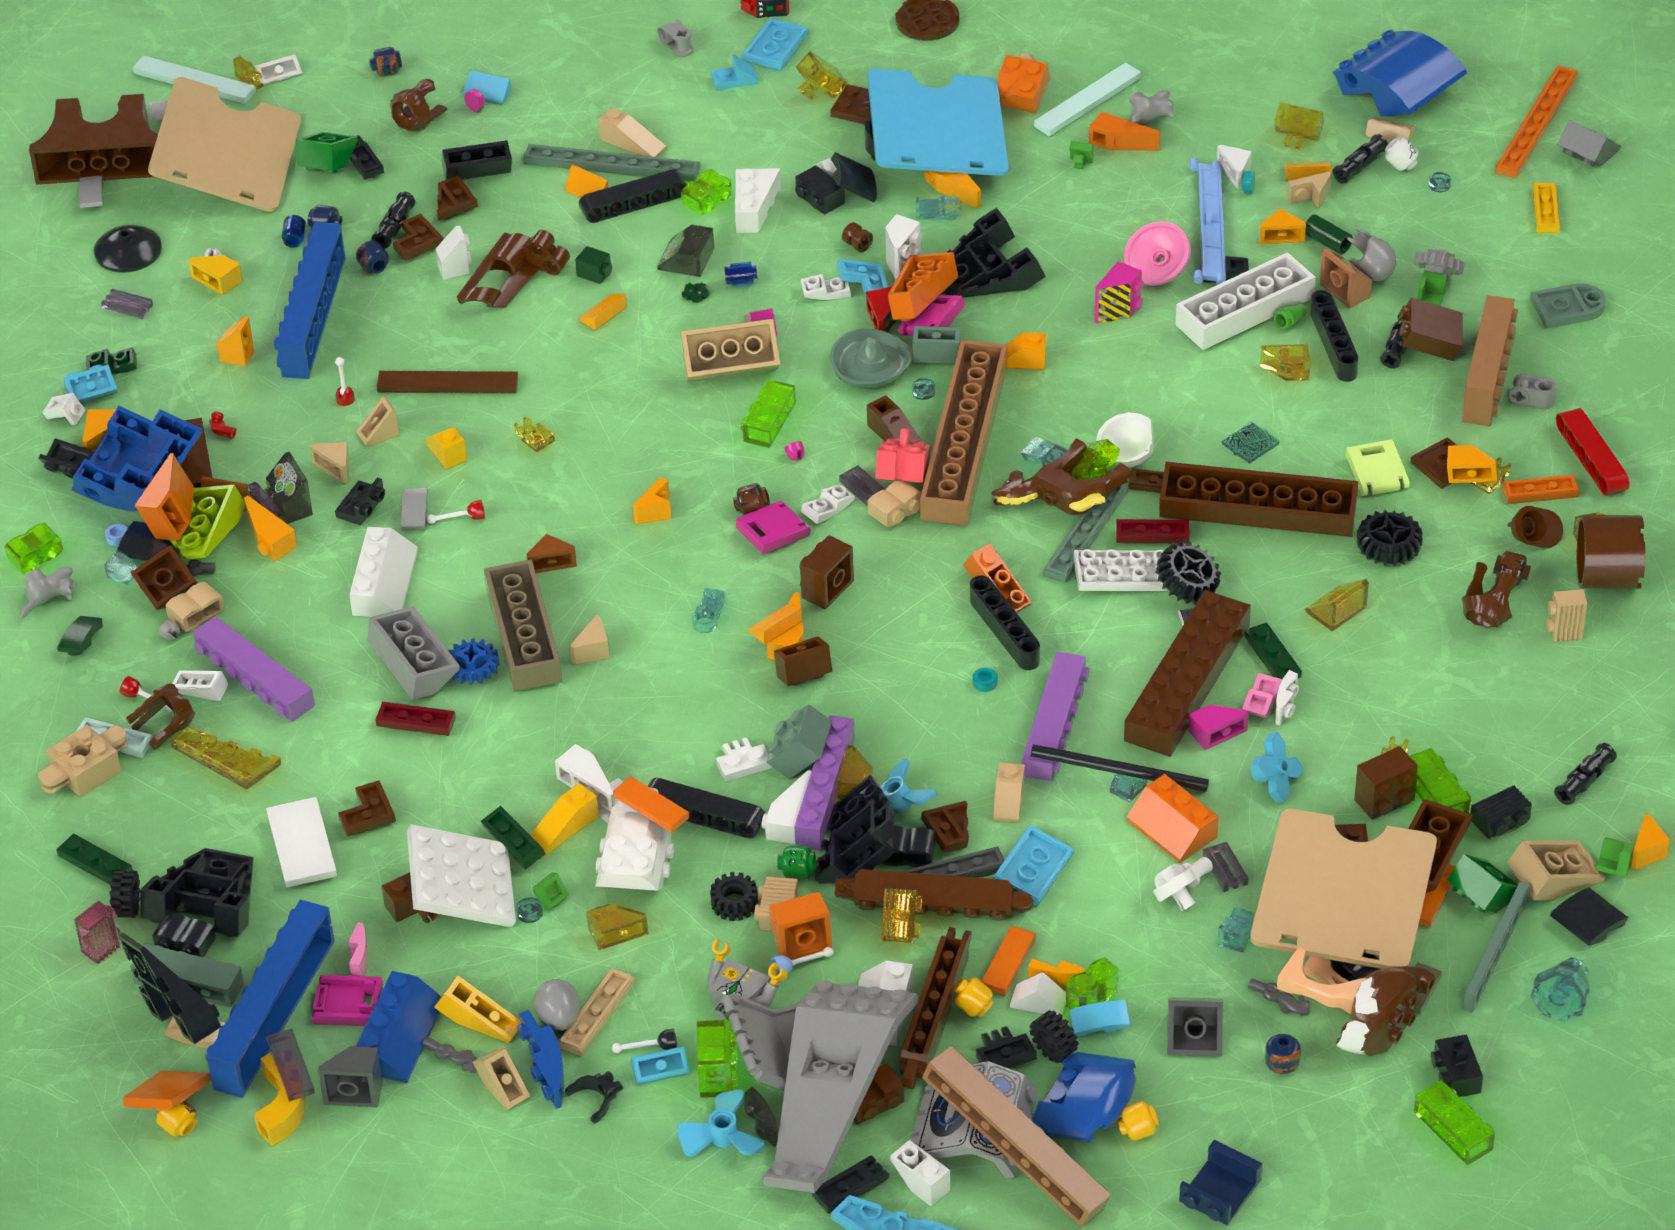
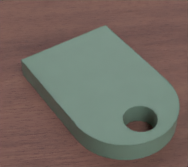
M1579 283L1534 291L1530 295V300L1545 328L1593 320L1601 316L1605 310L1606 298L1604 293L1597 287L1589 284Z

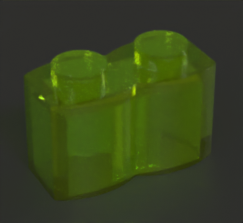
M708 169L697 180L690 182L681 191L682 204L704 215L712 211L717 203L724 201L731 195V180L712 169Z
M1108 439L1094 441L1087 447L1083 460L1075 465L1071 475L1078 481L1105 476L1107 468L1112 466L1117 460L1120 449Z
M46 523L35 525L25 534L16 536L8 541L4 546L7 558L22 573L36 569L43 561H49L63 551L61 538Z
M1101 958L1090 964L1086 972L1073 976L1066 985V1007L1073 1009L1104 1002L1112 998L1118 990V968L1106 958Z

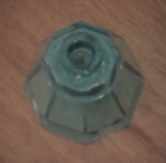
M1570 957L1536 976L1531 999L1544 1016L1551 1017L1554 1015L1558 1017L1557 1020L1566 1022L1584 1013L1589 995L1588 968L1582 960Z

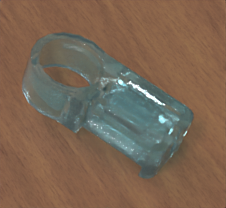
M952 195L939 196V199L919 200V197H917L915 204L916 218L918 220L956 219L961 215L962 202L958 197ZM952 204L957 206L958 208L956 210L949 211L944 209L943 207Z
M709 588L703 590L700 606L696 607L692 616L693 627L696 631L709 633L716 629L718 619L725 604L724 591ZM705 618L712 619L710 622L705 623Z

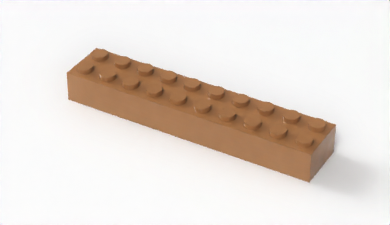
M961 340L920 497V520L968 526L1007 369V345Z

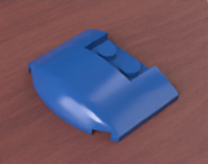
M1082 1052L1071 1054L1062 1062L1064 1068L1045 1100L1038 1101L1032 1122L1043 1129L1048 1136L1085 1142L1092 1141L1095 1138L1091 1133L1100 1127H1104L1107 1130L1127 1106L1136 1083L1133 1069L1136 1068L1134 1060Z

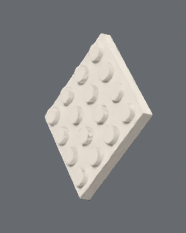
M410 824L407 829L413 909L512 928L516 922L509 851L505 848L504 844L499 841Z

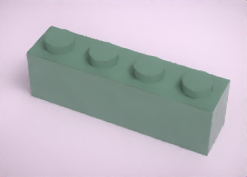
M143 944L147 950L207 1002L232 1007L244 985L240 966L187 954L183 951L178 952L166 949L158 945ZM133 963L131 965V971L135 968ZM133 975L134 984L143 985L139 977L135 978Z

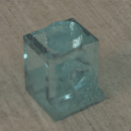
M1234 907L1230 917L1226 916L1223 925L1220 924L1218 946L1243 953L1250 939L1254 913Z

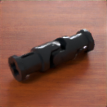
M1380 134L1373 135L1371 141L1362 144L1345 158L1344 163L1333 168L1334 178L1341 184L1349 182L1352 175L1360 173L1362 168L1372 163L1379 153L1385 152V148L1388 145L1386 138Z
M408 192L398 193L396 196L397 201L390 206L388 213H386L379 224V230L372 235V241H377L383 248H388L391 245L392 237L396 236L402 227L401 222L407 219L409 209L415 206L416 200Z
M1400 312L1397 316L1398 321L1393 325L1386 342V351L1383 352L1380 358L1381 363L1388 368H1397L1401 363V355L1407 349L1402 346V336L1399 335L1402 325V319L1399 318Z
M1599 743L1596 746V751L1592 755L1586 756L1582 764H1579L1568 774L1567 780L1563 784L1558 785L1554 790L1555 796L1561 803L1565 805L1573 804L1576 796L1588 789L1595 779L1604 772L1608 763L1616 760L1617 753L1613 747L1607 743Z

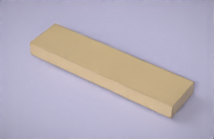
M611 968L580 1010L575 1024L567 1029L559 1039L560 1048L582 1057L634 985L635 977Z

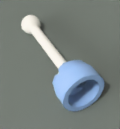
M826 947L821 952L794 960L787 956L779 955L771 958V964L776 963L779 965L776 976L782 968L789 974L793 965L823 956L832 957L834 951L831 947Z

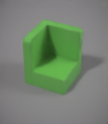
M1424 270L1418 287L1417 299L1441 306L1446 291L1447 275Z
M1605 837L1595 869L1626 878L1631 868L1635 844Z

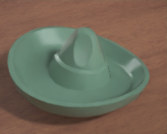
M857 329L842 335L834 343L830 354V361L836 375L850 386L865 389L881 387L897 380L908 370L912 359L911 350L902 339L877 329Z

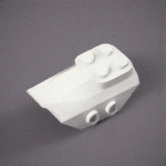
M651 788L652 790L659 793L656 788ZM619 801L611 809L606 837L601 838L600 841L602 857H597L596 873H598L596 886L655 891L662 889L665 878L670 876V862H668V859L673 858L674 843H671V832Z

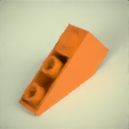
M1101 112L1089 126V144L1107 150H1159L1161 131Z
M991 543L972 553L963 564L972 578L982 575L991 579L1016 612L1032 603Z

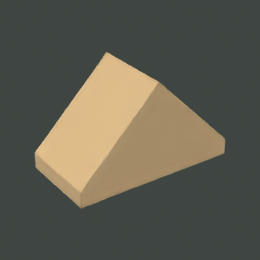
M385 396L380 399L356 431L363 443L368 447L399 436L396 410Z
M347 442L312 444L310 446L312 463L343 484L348 483L349 453Z
M596 615L571 643L570 656L572 664L577 665L610 658L608 639L600 616Z

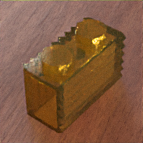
M885 888L881 941L914 943L915 938H919L920 922H916V912H921L922 896H918V890Z

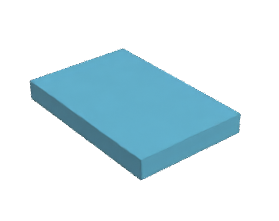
M770 18L744 51L742 59L782 71L808 36L809 28Z
M1029 825L993 879L1008 880L1013 885L1014 891L1029 893L1033 898V905L1038 907L1072 857L1075 849Z

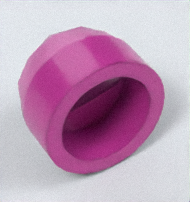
M802 441L793 442L785 446L786 455L792 461H796L797 458L800 460L804 457L805 449Z

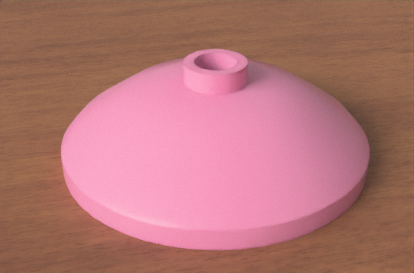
M1163 221L1147 224L1137 230L1129 239L1124 251V264L1142 270L1144 285L1157 286L1166 284L1179 276L1185 269L1191 252L1189 239L1184 231L1175 224Z

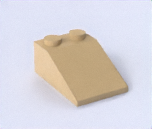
M1579 840L1522 841L1507 862L1515 877L1519 881L1529 884V896L1533 900H1554L1603 882L1606 878L1602 871L1595 869L1596 863Z

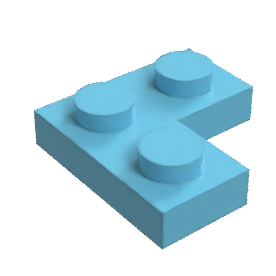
M846 259L838 260L837 269L840 280L862 283L865 297L867 291L888 287L882 264Z

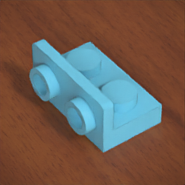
M96 365L81 373L75 371L68 374L67 377H63L65 390H67L68 394L73 393L80 403L117 393L109 365Z

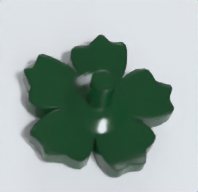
M703 282L694 285L692 283L685 284L684 291L682 292V297L692 302L702 301V298H708L710 292L706 289V284Z

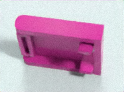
M939 295L916 318L910 321H903L899 326L900 334L913 336L914 326L948 327L965 306L963 297L958 295Z
M783 501L736 518V529L762 554L806 538L811 533V528L805 525V522L786 506ZM755 525L765 534V536L760 537L754 531Z
M321 975L313 1006L312 1022L318 1025L366 1026L383 990L382 977ZM366 995H373L372 1006L364 1004Z

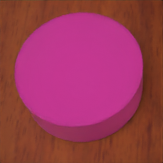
M472 89L465 93V102L470 110L477 112L484 108L485 99L479 90Z

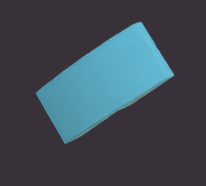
M1125 1000L1099 1002L1070 1009L1074 1034L1077 1037L1104 1030L1107 1034L1132 1026Z

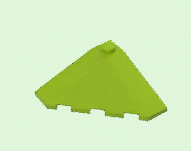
M235 485L194 488L190 524L179 541L170 540L175 548L181 550L180 554L185 560L206 558L240 521L245 509V502Z

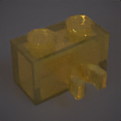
M811 51L796 66L806 80L797 89L801 94H806L810 100L814 98L818 89L834 99L848 84L837 68Z
M1280 102L1274 121L1276 132L1288 134L1284 140V146L1286 147L1289 146V142L1296 136V149L1300 150L1302 146L1301 138L1319 141L1324 124V116L1321 111Z

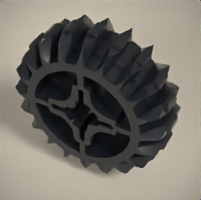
M1385 509L1383 513L1375 511L1373 516L1367 515L1366 519L1361 521L1357 530L1358 548H1360L1361 554L1366 555L1367 560L1374 559L1375 564L1382 562L1384 566L1388 563L1393 564L1394 567L1397 563L1404 565L1407 560L1412 561L1414 556H1418L1423 543L1422 528H1420L1418 521H1414L1412 516L1406 517L1404 512L1398 514L1395 509L1393 512H1387Z
M1180 541L1177 544L1173 543L1163 550L1157 560L1155 573L1159 575L1157 581L1163 583L1162 589L1169 590V596L1175 595L1177 601L1184 599L1186 604L1192 601L1196 605L1205 590L1215 593L1220 585L1221 572L1218 571L1219 564L1213 563L1214 557L1207 555L1208 550L1202 551L1199 545L1194 547L1191 542L1184 544Z

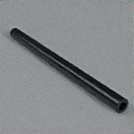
M1033 744L1031 749V757L1155 781L1166 774L1181 787L1205 792L1208 789L1209 779L1036 744Z

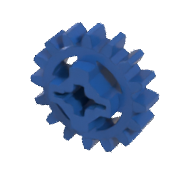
M472 638L470 643L462 640V645L453 644L454 650H448L460 666L452 680L459 678L460 684L469 681V685H472L476 680L481 684L483 683L482 678L490 680L491 673H497L499 656L497 649H493L492 643L485 645V640L482 639L477 643L475 638Z

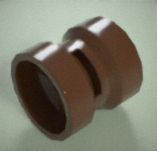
M852 222L843 230L842 240L846 244L852 245L855 250L861 253L868 250L871 246L873 235L865 229L862 230L859 224Z

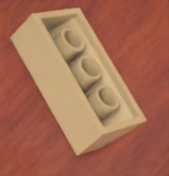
M773 319L681 331L686 382L778 369L780 366Z

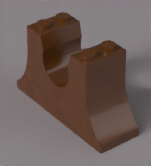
M144 94L122 95L117 104V114L107 121L98 123L83 120L78 98L56 99L54 119L50 128L39 140L29 145L36 185L80 182V178L102 176L103 180L154 177L148 172V167L158 134L150 129Z

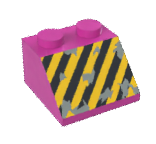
M1119 261L1116 262L1095 287V323L1127 319L1141 308L1143 303L1141 290L1144 283L1142 280V270Z

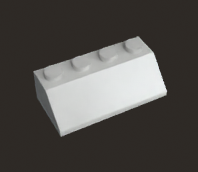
M367 527L349 594L352 616L373 617L397 611L404 607L418 547L392 528Z

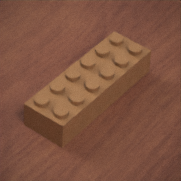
M1491 295L1486 297L1465 387L1462 422L1490 426L1492 417L1497 418L1499 403H1496V401L1500 402L1501 386H1504L1506 376L1504 371L1508 369V355L1511 356L1513 345L1511 340H1514L1516 333L1515 324H1512L1516 323L1518 309H1514L1515 299Z

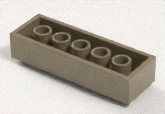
M532 559L484 568L486 591L513 691L562 682L560 658Z

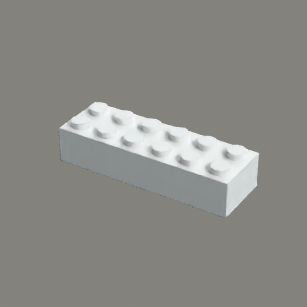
M1287 252L1176 304L1175 325L1202 350H1205L1273 318L1279 308L1311 300L1312 294L1315 292L1316 277Z

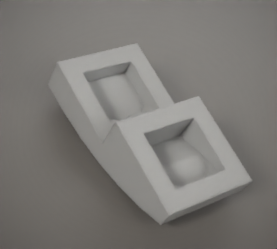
M102 176L80 178V208L103 205Z
M428 488L404 489L401 529L426 530Z

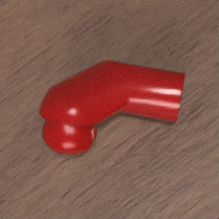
M213 412L211 419H209L212 432L216 435L234 439L237 432L236 428L225 425L223 413Z

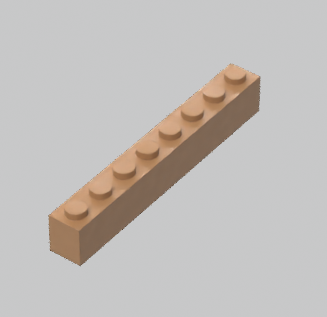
M950 1046L929 1062L922 1078L1078 1225L1083 1227L1104 1209L1111 1196L1104 1186L1094 1180L1062 1147L1050 1139L1043 1129L1035 1125L1002 1091L990 1083L983 1073L975 1069L961 1053H958Z

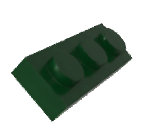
M1267 622L1245 629L1244 637L1273 677L1283 679L1290 670L1298 674V679L1301 678L1302 670Z
M501 805L481 820L483 827L497 841L504 844L509 853L525 870L546 854L544 849Z
M74 833L56 849L57 855L60 858L109 885L112 882L111 877L115 870L133 871L131 864Z

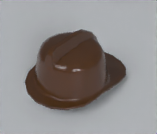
M1534 506L1522 507L1512 518V521L1507 524L1508 527H1511L1512 535L1516 540L1527 545L1542 548H1551L1557 545L1563 535V524L1560 517L1551 510Z

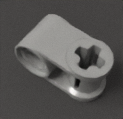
M675 20L658 27L657 33L660 41L671 49L675 55L685 57L692 54L693 47L690 44L692 32L680 20Z
M1527 374L1515 376L1513 380L1514 387L1508 395L1514 404L1548 409L1554 406L1556 383L1553 379Z

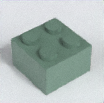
M809 704L801 710L797 709L790 718L785 721L782 720L776 725L773 742L768 748L769 756L766 763L791 779L821 758L832 721Z

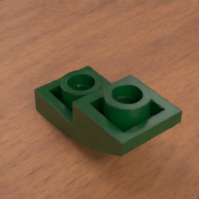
M133 347L112 355L108 348L86 356L87 370L96 365H109L111 374L137 369L136 352Z
M79 616L61 638L57 647L58 652H65L71 656L82 654L84 650L92 645L91 636L103 627L102 618Z

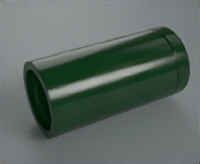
M1316 214L1310 216L1306 221L1305 235L1341 255L1349 250L1352 243L1347 238H1353L1352 234Z

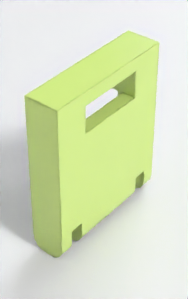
M1393 439L1347 447L1346 457L1355 480L1359 481L1358 488L1362 496L1368 495L1367 485H1370L1369 488L1372 495L1400 490V482L1404 489L1409 488V479Z

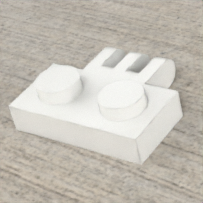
M747 737L741 739L742 747H740L737 740L732 741V750L728 743L722 744L725 755L716 758V764L724 781L728 782L773 768L766 763L769 753L765 745L761 744L751 747Z

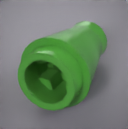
M1302 303L1279 308L1274 314V322L1280 329H1290L1307 314V308Z

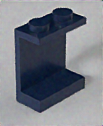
M1214 1139L1208 1147V1161L1190 1184L1185 1181L1181 1182L1179 1202L1190 1209H1195L1207 1215L1214 1221H1219L1228 1226L1260 1183L1262 1163Z

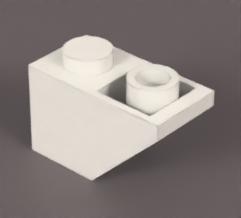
M460 225L455 226L436 248L437 264L443 280L470 274L469 264H472L470 252L467 251V247H470L467 233L463 234Z
M907 1141L890 1156V1160L910 1191L932 1207L950 1191V1170L912 1141Z

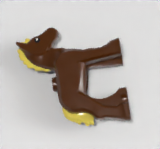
M1076 438L1065 454L1040 468L1031 478L1024 480L1021 471H1012L1002 488L992 491L991 494L995 496L993 503L999 506L1019 505L1022 502L1027 503L1032 500L1042 499L1049 506H1055L1069 515H1081L1092 506L1104 503L1112 491L1128 482L1127 479L1132 476L1129 467L1119 463L1113 471L1108 470L1103 477L1078 481L1077 479L1094 470L1093 460L1084 459L1083 453L1087 451V446L1083 441Z

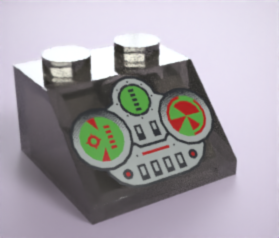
M691 224L673 236L657 266V270L701 277L714 251L713 228Z
M290 451L286 452L266 477L267 488L264 489L268 502H273L276 515L278 517L282 516L285 523L289 524L311 516L313 512L308 480Z

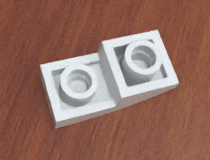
M823 274L800 279L806 298L833 300L851 297L848 282L840 280V277L824 281Z
M840 484L823 489L819 499L804 503L801 512L818 524L846 508L854 501L855 496Z
M1290 670L1283 678L1277 693L1275 722L1279 726L1286 718L1289 719L1293 715L1295 710L1293 699L1299 691V685H1297L1298 674Z

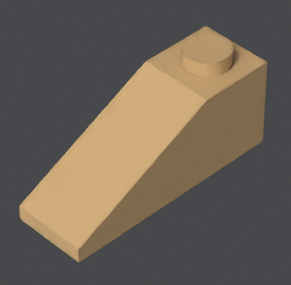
M610 107L598 119L600 140L640 156L659 157L666 150L664 143L629 114Z

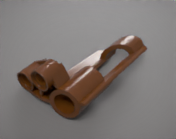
M541 229L532 237L521 233L508 234L504 232L456 296L459 304H464L469 301H478L487 304L486 307L506 308L538 270L550 275H558L569 261L570 253L562 246H555L554 236L546 230ZM504 270L510 274L499 290L489 287H476L488 271Z

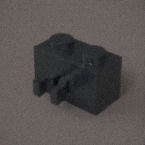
M1467 1034L1435 1040V1048L1431 1052V1061L1433 1067L1439 1070L1440 1086L1442 1089H1446L1449 1099L1481 1093L1483 1074Z

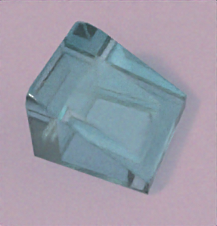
M117 550L105 563L106 576L127 585L133 579L130 572L136 569L138 565Z
M1116 774L1114 775L1110 792L1130 802L1147 786L1148 782L1145 779Z

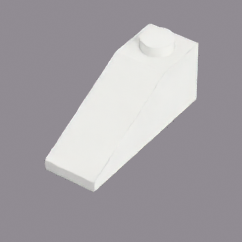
M575 744L555 761L558 780L571 788L580 783L597 796L598 805L611 812V809L616 805L613 790L592 752Z
M811 770L805 772L771 803L768 814L764 813L762 829L766 831V840L795 844L794 826L810 779Z

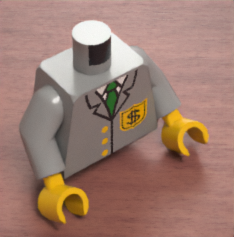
M715 940L712 944V950L716 957L711 961L708 974V993L712 996V1005L715 1007L713 1016L721 1022H725L729 1016L724 1008L722 998L732 993L769 1007L779 988L778 982H783L787 979V971L782 968L776 976L779 965L773 963L768 969V976L728 958L724 962L723 957L730 953L731 948L726 942L724 950L718 952L720 942Z

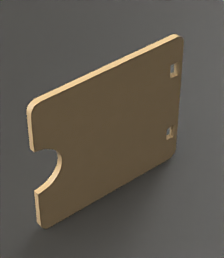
M177 77L174 80L148 172L157 178L267 212H274L279 205L301 117L296 112L264 102H260L253 110L237 111L226 106L221 101L218 95V88L185 77ZM175 173V174H178V175H181V176H184V177H187V178H186V179H183V178L174 176L173 174ZM240 194L252 197L253 200L241 197Z
M1297 809L1284 810L1281 813L1250 933L1251 942L1259 947L1295 953L1301 947L1306 949V955L1380 969L1393 966H1410L1436 850V837L1428 832L1386 825L1383 833L1376 839L1368 842H1354L1344 838L1337 831L1334 824L1335 816ZM1281 939L1295 940L1297 943L1296 945L1282 943ZM1363 954L1378 955L1379 960L1365 958Z

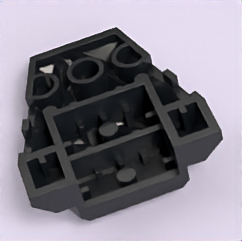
M872 775L865 778L833 806L827 829L831 831L829 841L824 839L821 845L826 852L822 857L817 858L815 880L820 884L836 883V879L855 878V874L861 869L873 870L881 862H886L893 853L894 808Z

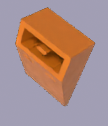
M171 453L141 495L135 507L156 539L179 541L190 524L194 486L174 454Z

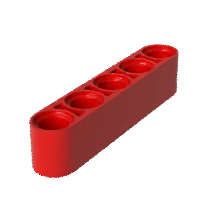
M1581 408L1558 413L1556 415V424L1559 432L1601 493L1606 496L1628 490L1630 482L1626 471Z

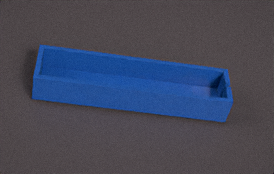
M300 899L295 909H291L288 921L283 928L279 929L276 941L272 947L267 949L264 961L261 966L255 969L252 981L249 986L244 987L240 1001L237 1006L234 1005L232 1007L228 1021L219 1029L218 1037L214 1044L210 1045L207 1049L206 1061H208L213 1090L243 1098L262 1066L260 1058L270 1053L335 942L333 928L330 926L332 922L329 907Z

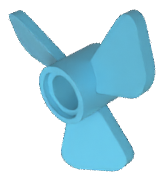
M907 758L903 759L890 771L888 779L881 786L882 791L893 806L894 812L906 811L913 804H924L937 796V792L934 789L912 791L905 783L910 765Z
M742 1090L720 1093L715 1098L716 1110L710 1114L709 1123L682 1122L678 1125L677 1135L685 1155L693 1157L711 1142L715 1146L722 1148L734 1145L744 1155H753L764 1149V1141L762 1139L737 1130L735 1112L744 1099V1092Z

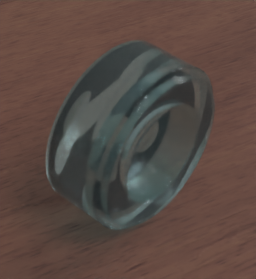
M1444 172L1433 173L1429 176L1428 186L1434 192H1446L1451 187V177Z
M927 378L917 379L912 384V395L919 400L931 399L935 395V383Z
M524 898L516 906L517 917L524 923L537 922L543 915L542 903L536 898Z

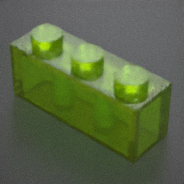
M768 380L765 387L760 389L756 402L751 404L747 418H743L740 429L743 432L744 442L767 448L771 447L796 403L795 385Z
M1433 748L1410 755L1418 765L1415 791L1422 801L1427 799L1469 813L1471 805L1469 793L1462 789L1455 774L1450 773L1443 758L1438 756Z
M1440 1080L1416 1094L1414 1113L1467 1166L1493 1150L1495 1138L1493 1128L1478 1117L1474 1109L1470 1105H1466L1453 1088L1448 1087Z

